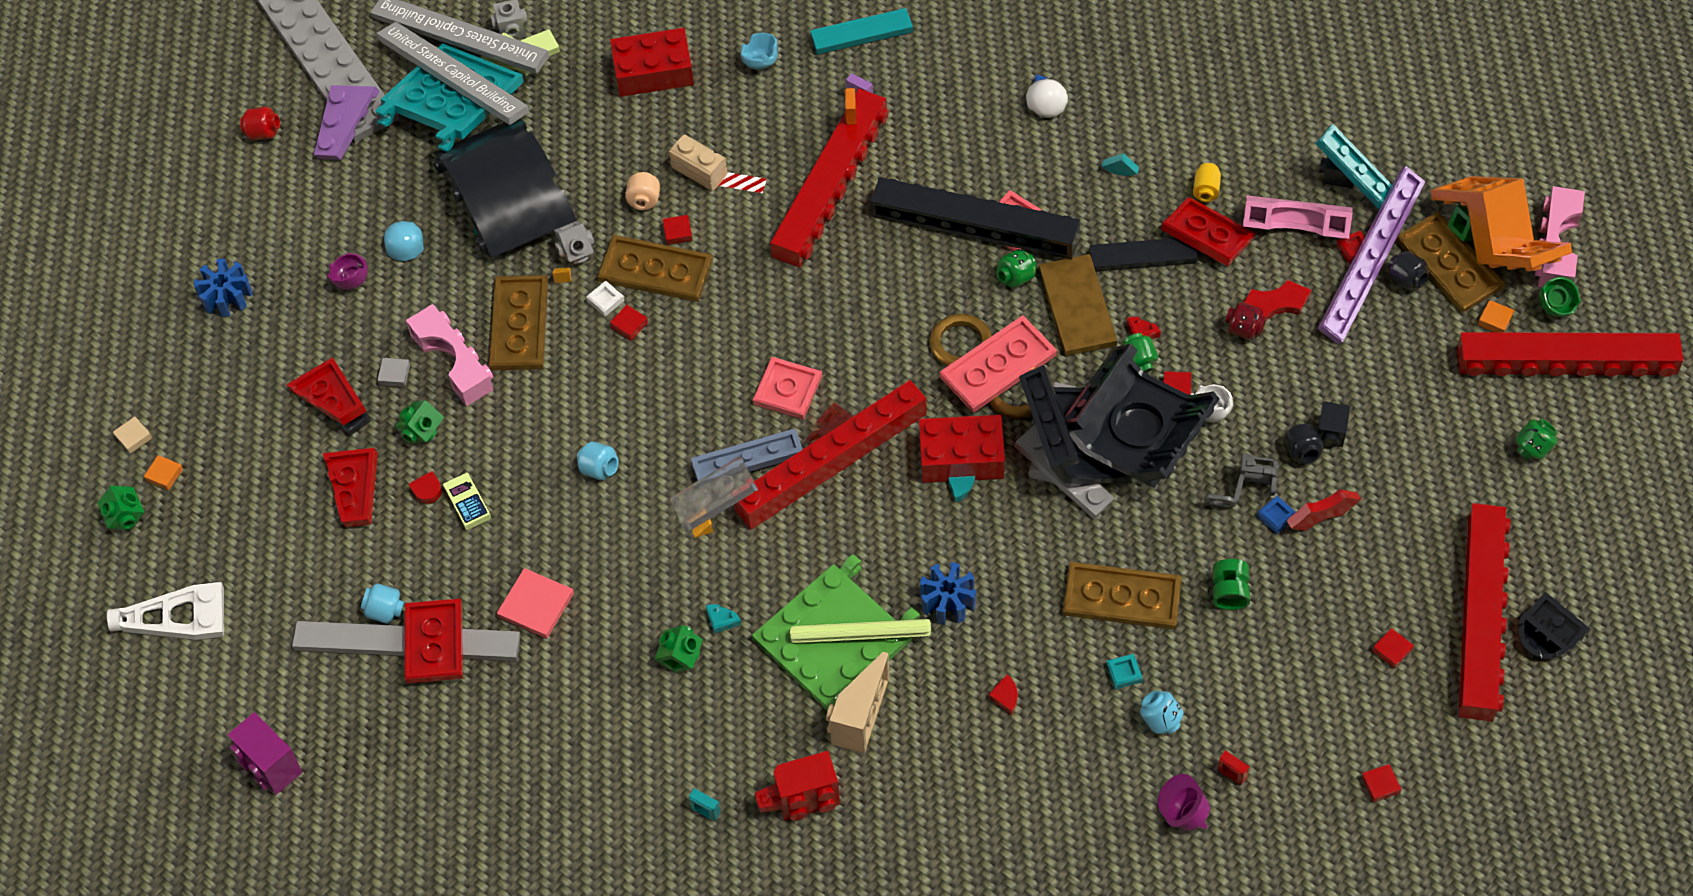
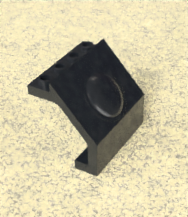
M1132 343L1113 347L1064 418L1072 440L1084 454L1155 489L1161 479H1166L1173 473L1174 466L1186 454L1188 445L1200 433L1201 426L1205 420L1213 414L1214 407L1220 398L1214 391L1194 395L1186 394L1144 373L1133 361L1138 351Z
M1044 365L1019 376L1049 465L1064 484L1132 483V477L1084 454L1071 438L1064 417L1085 387H1053L1048 370Z

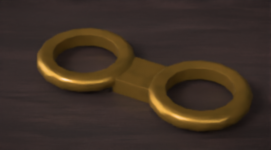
M962 313L945 317L932 329L929 339L931 352L939 362L949 366L961 357L953 356L944 350L940 342L941 336L946 330L962 325L976 330L981 336L983 343L992 337L991 330L984 321L973 315ZM999 396L989 402L996 412L1005 417L1020 419L1032 416L1028 404L1018 407L1008 405Z

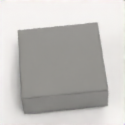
M382 358L378 376L379 385L406 387L410 368L409 360Z

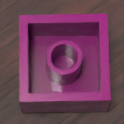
M255 712L227 734L232 743L229 748L237 757L236 761L246 772L250 770L255 775V781L263 790L269 788L277 795L303 773L292 749Z

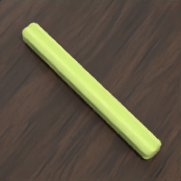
M929 619L792 626L790 638L793 643L929 636L931 635V622Z

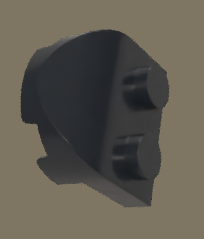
M1546 591L1527 612L1523 613L1519 621V637L1522 645L1532 655L1545 660H1558L1566 657L1591 631L1587 625Z

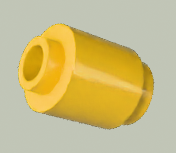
M1203 163L1195 172L1193 195L1202 202L1214 201L1219 196L1221 173L1215 164Z

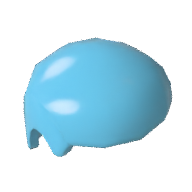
M768 33L751 35L750 42L747 45L743 43L741 46V61L751 69L763 70L770 67L778 57L777 39Z
M407 221L396 222L385 231L384 244L386 253L394 260L408 261L422 253L424 249L423 234L415 223Z

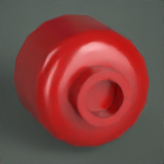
M270 107L250 108L241 117L240 128L242 133L252 141L272 139L280 128V118Z

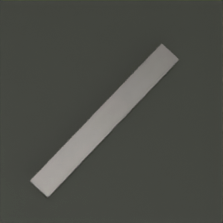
M297 621L292 647L294 651L405 656V626ZM463 629V659L517 661L521 637L520 632Z

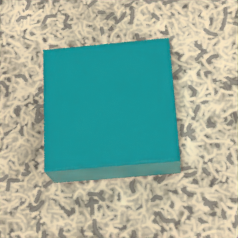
M1134 654L1107 660L1106 666L1115 690L1143 682V677Z
M695 788L689 795L691 809L712 821H716L721 814L719 801Z

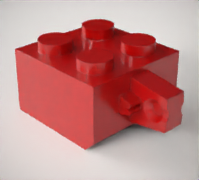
M829 751L777 765L773 771L775 784L755 792L760 813L781 810L784 821L789 819L793 821L801 820L810 813L817 811L821 813L829 812L840 805L839 783Z

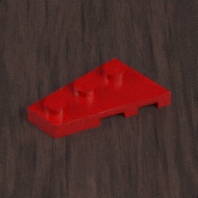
M333 357L286 384L292 393L342 425L367 412Z
M375 448L323 453L342 524L345 527L371 525L378 452Z

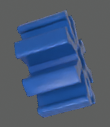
M217 259L218 272L214 273L208 269L207 265H204L200 268L203 280L198 281L195 279L194 287L206 312L212 314L213 310L218 307L222 317H229V303L232 302L238 306L240 311L244 310L247 304L243 295L252 296V288L241 264L234 262V265L229 269L225 259Z
M951 562L949 576L944 577L939 564L932 566L931 580L922 577L920 581V597L922 598V611L924 614L928 615L929 612L936 609V623L945 625L947 611L951 610L956 617L957 623L965 621L966 607L974 610L976 605V590L974 589V576L972 573L968 572L967 575L960 578V565Z

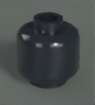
M1410 251L1394 255L1388 264L1390 269L1389 278L1408 291L1421 288L1429 277L1427 262Z
M1306 423L1291 427L1283 439L1284 447L1289 456L1299 464L1314 463L1319 459L1324 449L1323 440L1317 430L1312 425Z

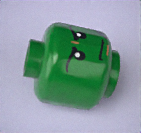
M1020 249L1012 251L999 259L997 263V277L1008 287L1017 288L1034 278L1037 267L1036 261L1028 252Z
M1542 418L1540 420L1531 419L1516 435V442L1519 445L1517 450L1526 459L1530 460L1531 457L1539 460L1543 459L1557 444L1556 434L1558 432L1549 422Z

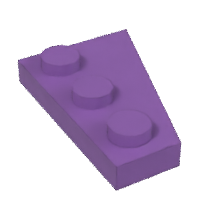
M331 85L314 152L318 159H342L356 134L355 128L361 118L364 119L369 111L367 109L372 98L376 99L380 90L372 86Z

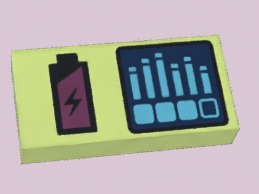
M468 472L443 484L466 531L491 519V515Z

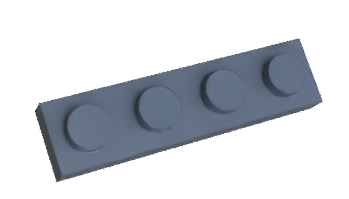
M791 429L691 458V463L698 484L701 486L782 463L803 450L796 429Z

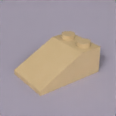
M882 652L838 695L835 705L830 704L826 721H829L827 733L831 734L832 745L865 753L890 678L889 653Z

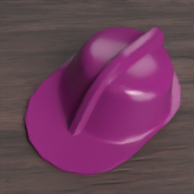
M1188 774L1173 776L1165 783L1159 793L1158 807L1160 812L1172 827H1179L1186 831H1192L1198 827L1206 829L1208 826L1205 820L1210 813V803L1204 796L1201 788Z

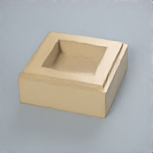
M133 417L113 431L114 436L130 454L152 439L151 434L136 417Z

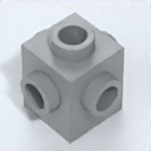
M518 0L493 4L495 14L491 15L494 30L499 29L500 34L504 32L515 39L526 37L524 24L528 23L525 8L520 9Z
M577 220L554 230L558 240L555 243V247L560 258L564 257L567 261H573L576 264L589 258L588 255L594 253L591 246L595 244L590 230H585L583 223Z

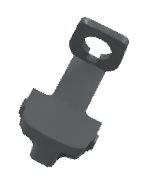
M1242 453L1234 497L1207 494L1204 499V505L1218 508L1235 507L1240 497L1243 482L1270 485L1269 495L1274 496L1278 477L1277 461Z

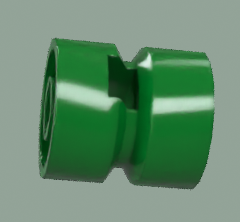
M1239 559L1217 561L1212 568L1214 583L1213 604L1215 607L1223 610L1234 611L1246 608L1250 604L1248 563Z

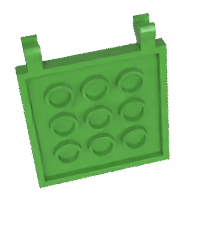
M854 554L846 559L840 569L835 564L829 567L752 634V640L827 711L830 704L835 705L838 695L882 652L889 653L890 661L912 641V637L793 643L791 641L790 629L792 626L896 621L851 580L853 576L862 570V567L859 566L861 560ZM910 608L901 620H918L920 614L913 608Z

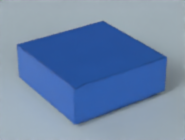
M1276 496L1258 511L1257 517L1278 534L1289 525L1287 522L1288 518L1296 512L1279 496Z

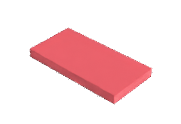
M1022 315L940 371L939 377L974 413L1018 383L1020 375L1044 365L1057 356V350Z

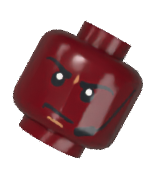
M1239 302L1235 308H1229L1225 322L1229 323L1228 330L1230 334L1251 341L1256 336H1261L1267 317L1263 316L1264 313L1260 307Z

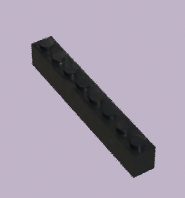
M879 177L870 200L871 215L875 218L1071 260L1080 238V219L1071 216H1062L1044 210L1038 211L1024 208L1020 205L1000 203L996 200L981 199L968 194L962 195L948 192L944 189H934L920 184L901 182L896 179Z

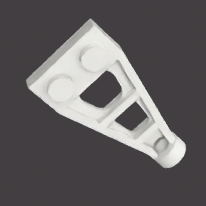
M222 582L192 585L126 608L108 609L107 622L110 632L123 631L194 640L224 637ZM187 602L194 604L193 622L190 624H180L171 621V610L175 606ZM163 609V622L161 624L143 623L144 612Z

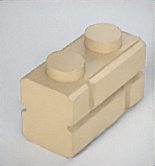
M683 135L669 151L671 168L711 191L715 190L727 176L726 158L718 153H714L713 150L687 135Z

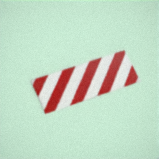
M727 172V176L718 186L763 193L767 179Z

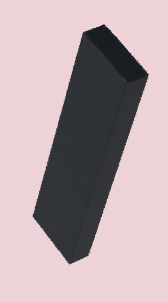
M1177 238L1089 246L1095 272L1194 264L1198 260L1196 249Z

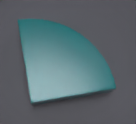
M1124 153L1104 159L1102 163V168L1122 176L1137 175L1139 167Z
M975 476L949 477L948 482L955 502H959L967 497V494L975 484Z
M718 604L706 605V611L714 633L741 625L739 616L733 610L731 611Z

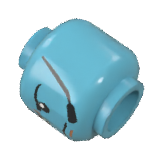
M1157 690L1144 697L1141 703L1140 714L1154 733L1170 734L1180 727V721L1184 713L1171 693Z

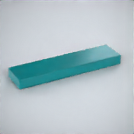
M903 8L810 30V35L818 55L912 33L913 26L907 9Z
M1334 124L1328 126L1315 144L1380 210L1392 184Z

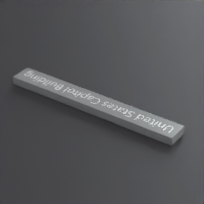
M379 0L370 12L374 19L389 24L397 22L412 32L538 74L550 56L546 49L401 0Z
M394 22L377 33L380 42L507 124L511 125L529 113L528 105L401 24Z

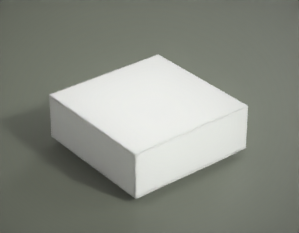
M607 281L603 282L586 296L587 302L604 317L624 302L623 295Z

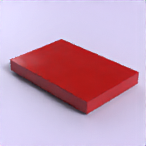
M1190 197L1162 223L1161 227L1162 231L1226 266H1229L1253 241L1255 236L1253 231Z
M461 598L405 603L406 684L463 679Z

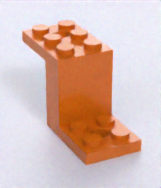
M1469 176L1430 190L1432 200L1443 201L1444 204L1461 202V205L1468 206L1477 264H1489L1490 268L1507 266L1509 270L1524 267L1526 271H1535L1541 269L1544 263L1560 262L1563 256L1572 253L1571 243L1534 240L1523 178Z

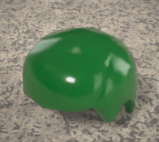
M1564 277L1549 279L1542 286L1539 293L1540 306L1547 314L1553 317H1566L1575 313L1576 308L1581 302L1577 286L1572 280Z

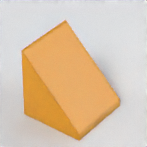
M571 268L554 269V282H571Z
M704 510L690 523L695 538L713 532L707 510Z

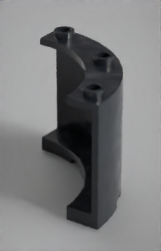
M518 119L511 125L503 122L456 142L447 152L441 149L434 152L436 157L433 160L435 169L438 174L442 173L450 182L456 202H462L479 236L476 242L482 254L486 252L489 257H495L548 234L555 229L577 221L564 190L560 191L558 185L556 186L552 179L556 177V173L533 133L531 131L527 132V126L521 119Z

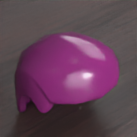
M346 253L339 256L334 263L329 264L330 274H327V277L340 290H353L359 288L365 282L368 274V265L366 260L360 255Z

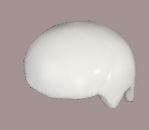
M1051 79L1036 81L1029 87L1026 94L1028 108L1043 118L1057 117L1065 110L1068 103V95L1065 88L1059 82Z
M1215 384L1201 385L1195 393L1200 394L1214 391L1220 398L1214 407L1213 414L1205 421L1210 423L1218 422L1224 419L1232 410L1233 398L1224 386Z

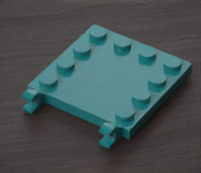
M443 43L438 47V49L510 95L524 83L523 75ZM419 66L380 99L382 105L375 111L376 114L382 116L377 121L378 124L384 127L389 126L393 121L395 113L440 130L436 134V138L442 140L438 145V149L446 152L452 148L456 137L463 140L490 114L489 111Z

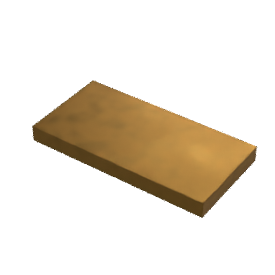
M1437 211L1398 234L1395 241L1404 251H1410L1427 262L1429 278L1463 314L1503 290L1505 283L1487 264H1477L1476 252L1466 241L1463 242L1447 227L1449 223Z
M612 235L598 274V282L603 283L607 281L612 285L699 302L713 262V255Z
M1090 254L1073 257L1072 260L1063 259L1039 264L1040 276L1065 356L1117 346V338Z
M548 275L495 276L489 360L490 370L544 369Z
M1070 562L1063 616L1176 630L1182 575Z

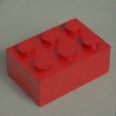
M685 27L610 39L620 97L694 85Z
M1001 415L919 419L922 483L949 481V477L975 476V480L1004 479L1005 456Z

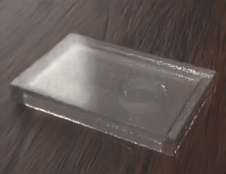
M738 456L670 499L680 523L687 533L754 493L758 488L745 461L741 456Z

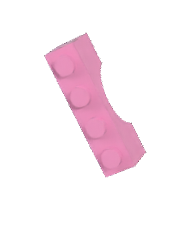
M1553 186L1550 196H1545L1542 211L1547 212V215L1542 217L1540 233H1544V239L1540 238V241L1561 242L1559 238L1560 233L1578 227L1583 212L1585 191ZM1571 253L1563 256L1560 262L1542 264L1541 269L1535 270V276H1539L1538 287H1542L1549 279L1564 277L1574 282L1578 255Z
M1246 195L1243 227L1269 230L1273 228H1292L1315 232L1322 236L1349 239L1353 212L1352 207Z
M432 304L406 320L410 335L424 352L444 351L456 359L455 365L448 376L452 389L466 407L493 391L491 383L493 375L490 369L485 364L481 366L475 350L471 346L466 347L461 332L457 328L454 330L451 328V322L444 311L439 312Z

